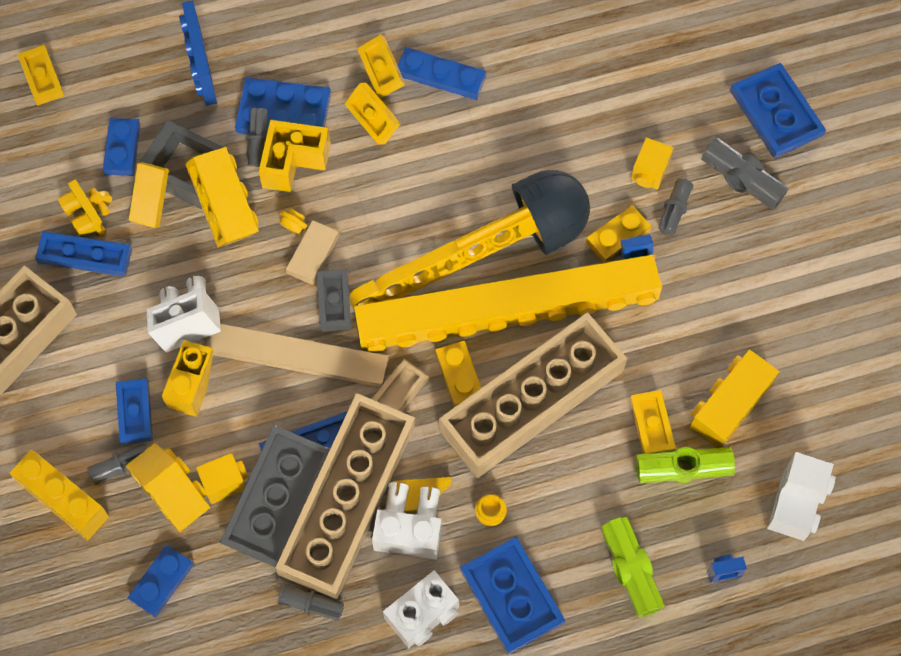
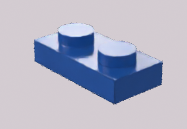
M110 118L103 164L105 175L134 176L141 126L139 119Z
M147 378L116 382L120 443L125 445L153 441L150 392Z
M165 545L127 597L128 600L156 618L194 566L193 562L168 545Z

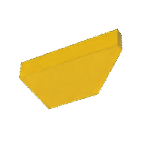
M451 477L393 481L397 482L396 496L399 493L400 483L409 486L404 510L406 514L417 513L421 487H429L428 500H430L432 487L441 491L440 497L452 485Z

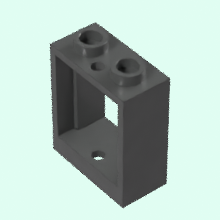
M167 120L140 162L164 167L179 143L203 154L224 147ZM168 174L166 192L202 209L194 186Z

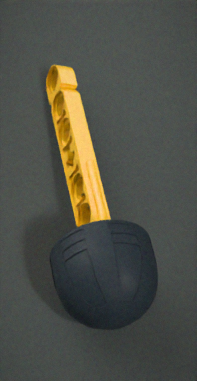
M559 170L540 171L513 183L512 191L519 209L382 275L375 282L372 280L359 286L349 296L351 305L354 309V306L400 299L531 234L545 255L556 251L558 248L564 247L576 239L587 224L590 215V202L586 190L576 178ZM505 231V232H504L503 234H501L500 236L495 237V236H496L497 234H499L500 232ZM478 244L475 248L468 250L473 245ZM425 270L420 275L414 276L418 272ZM397 284L393 288L386 290L391 285ZM370 297L368 300L359 303L361 300Z

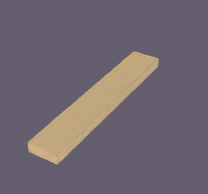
M220 324L221 332L205 337L203 345L213 348V355L380 388L384 384L389 363V356L225 324Z

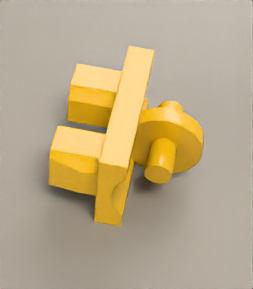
M76 179L68 183L71 191L65 193L57 200L67 216L80 209L84 212V214L71 220L78 235L84 237L96 231L99 237L106 234L107 231L102 225V220L97 212L100 211L103 216L110 213L108 206L112 202V197L109 192H98L96 188H92L88 191L91 196L88 199Z

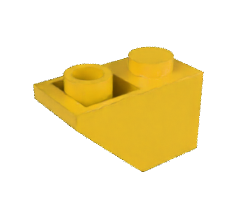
M183 340L162 394L167 409L197 417L208 388L213 348Z

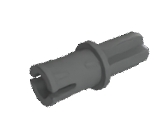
M252 108L250 110L249 136H246V139L249 140L248 166L260 167L267 137L268 111L264 108Z
M679 178L675 181L671 196L664 203L666 209L658 227L664 235L675 234L681 216L687 211L686 203L694 186L686 179Z
M142 444L119 455L115 452L113 457L87 467L94 485L96 486L120 474L125 476V472L128 471L125 466L148 449V446Z
M285 583L282 585L278 596V604L303 610L305 615L313 613L333 620H339L344 609L342 601L316 594V590L313 589L309 592Z

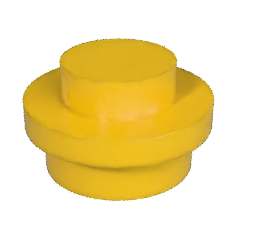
M292 209L288 213L281 211V219L278 222L280 225L298 235L302 229L306 230L307 225L303 222L305 220L303 215Z
M484 495L475 505L476 518L486 526H496L506 517V504L497 495Z

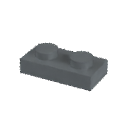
M347 269L317 271L321 332L352 329Z

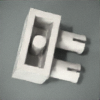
M193 276L194 286H192V279L188 278L186 281L188 293L179 296L177 288L168 286L166 287V297L165 290L162 288L159 292L161 304L146 309L148 334L166 353L180 348L183 340L193 343L221 332L219 308L206 294V280L201 276Z
M397 482L389 483L386 507L384 510L377 509L372 538L373 550L437 560L442 519L437 518L436 514L441 491L432 487L431 497L428 500L429 487H421L417 514H406L404 510L409 486L400 483L399 493L396 496Z
M434 570L383 611V615L387 623L409 649L414 644L420 646L433 635L431 630L439 623L444 626L452 621L458 614L456 609L459 608V599Z

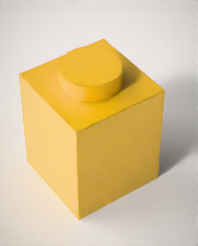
M646 137L635 162L631 180L644 188L658 190L670 163L674 147Z
M232 453L196 467L211 505L243 492L245 489L243 480L249 478L242 460L235 462Z

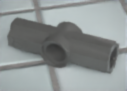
M719 138L714 139L702 155L701 160L724 175L726 182L732 189L739 193L748 192L772 210L778 206L789 189L765 172L763 164L756 157L750 154L741 155Z

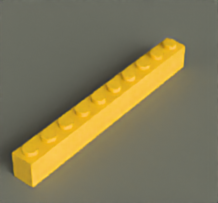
M654 255L359 305L354 306L361 351L368 350L375 353L385 350L386 347L396 345L399 347H409L416 344V342L424 340L438 342L446 339L447 336L459 335L467 337L481 330L500 331L507 326L516 324L529 326L544 319L558 321L564 319L567 315L579 314L583 316L587 312L591 315L596 310L607 308L615 311L624 308L626 305L636 303L639 305H649L659 300L662 285Z

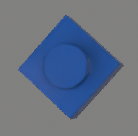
M650 234L621 240V260L653 255V240Z
M727 554L715 558L707 573L710 583L742 577L747 567L743 556L733 558L732 554Z

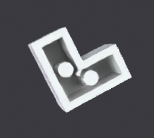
M795 452L783 471L767 529L802 541L811 532L815 533L821 515L816 514L818 504L824 503L827 494L830 495L834 487L836 477L831 475L834 464Z

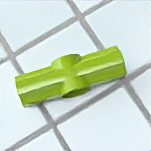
M682 447L674 452L636 455L637 479L639 484L665 481L688 483L693 479L733 476L735 474L734 452L731 447L698 450L691 447ZM686 460L692 465L693 469L683 470L678 466L677 462Z
M619 517L602 525V534L613 557L612 566L620 585L625 586L637 617H647L664 609L665 605L652 577L653 568L645 549H640L628 518Z

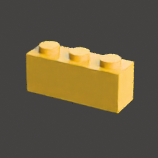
M226 147L193 157L185 164L218 248L248 238L259 232L257 228L258 218L255 212L250 210L247 202L248 194L246 187L239 181L236 173V161L232 154L228 153Z
M750 349L743 358L739 355L734 358L727 368L730 374L725 380L719 377L709 390L712 396L707 402L701 400L690 414L694 417L690 428L717 448L724 446L775 382L780 372Z
M32 449L9 472L22 488L87 541L109 518L100 504Z

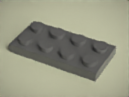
M273 425L220 543L276 567L330 449Z

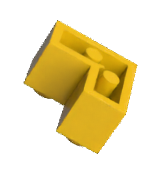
M270 120L258 171L262 188L291 192L297 167L326 170L331 147L329 128Z
M155 442L125 466L140 487L152 498L168 521L179 532L210 509L204 500V497L207 496L204 488L197 480L193 482L189 480L186 475L191 471L169 447L163 450Z

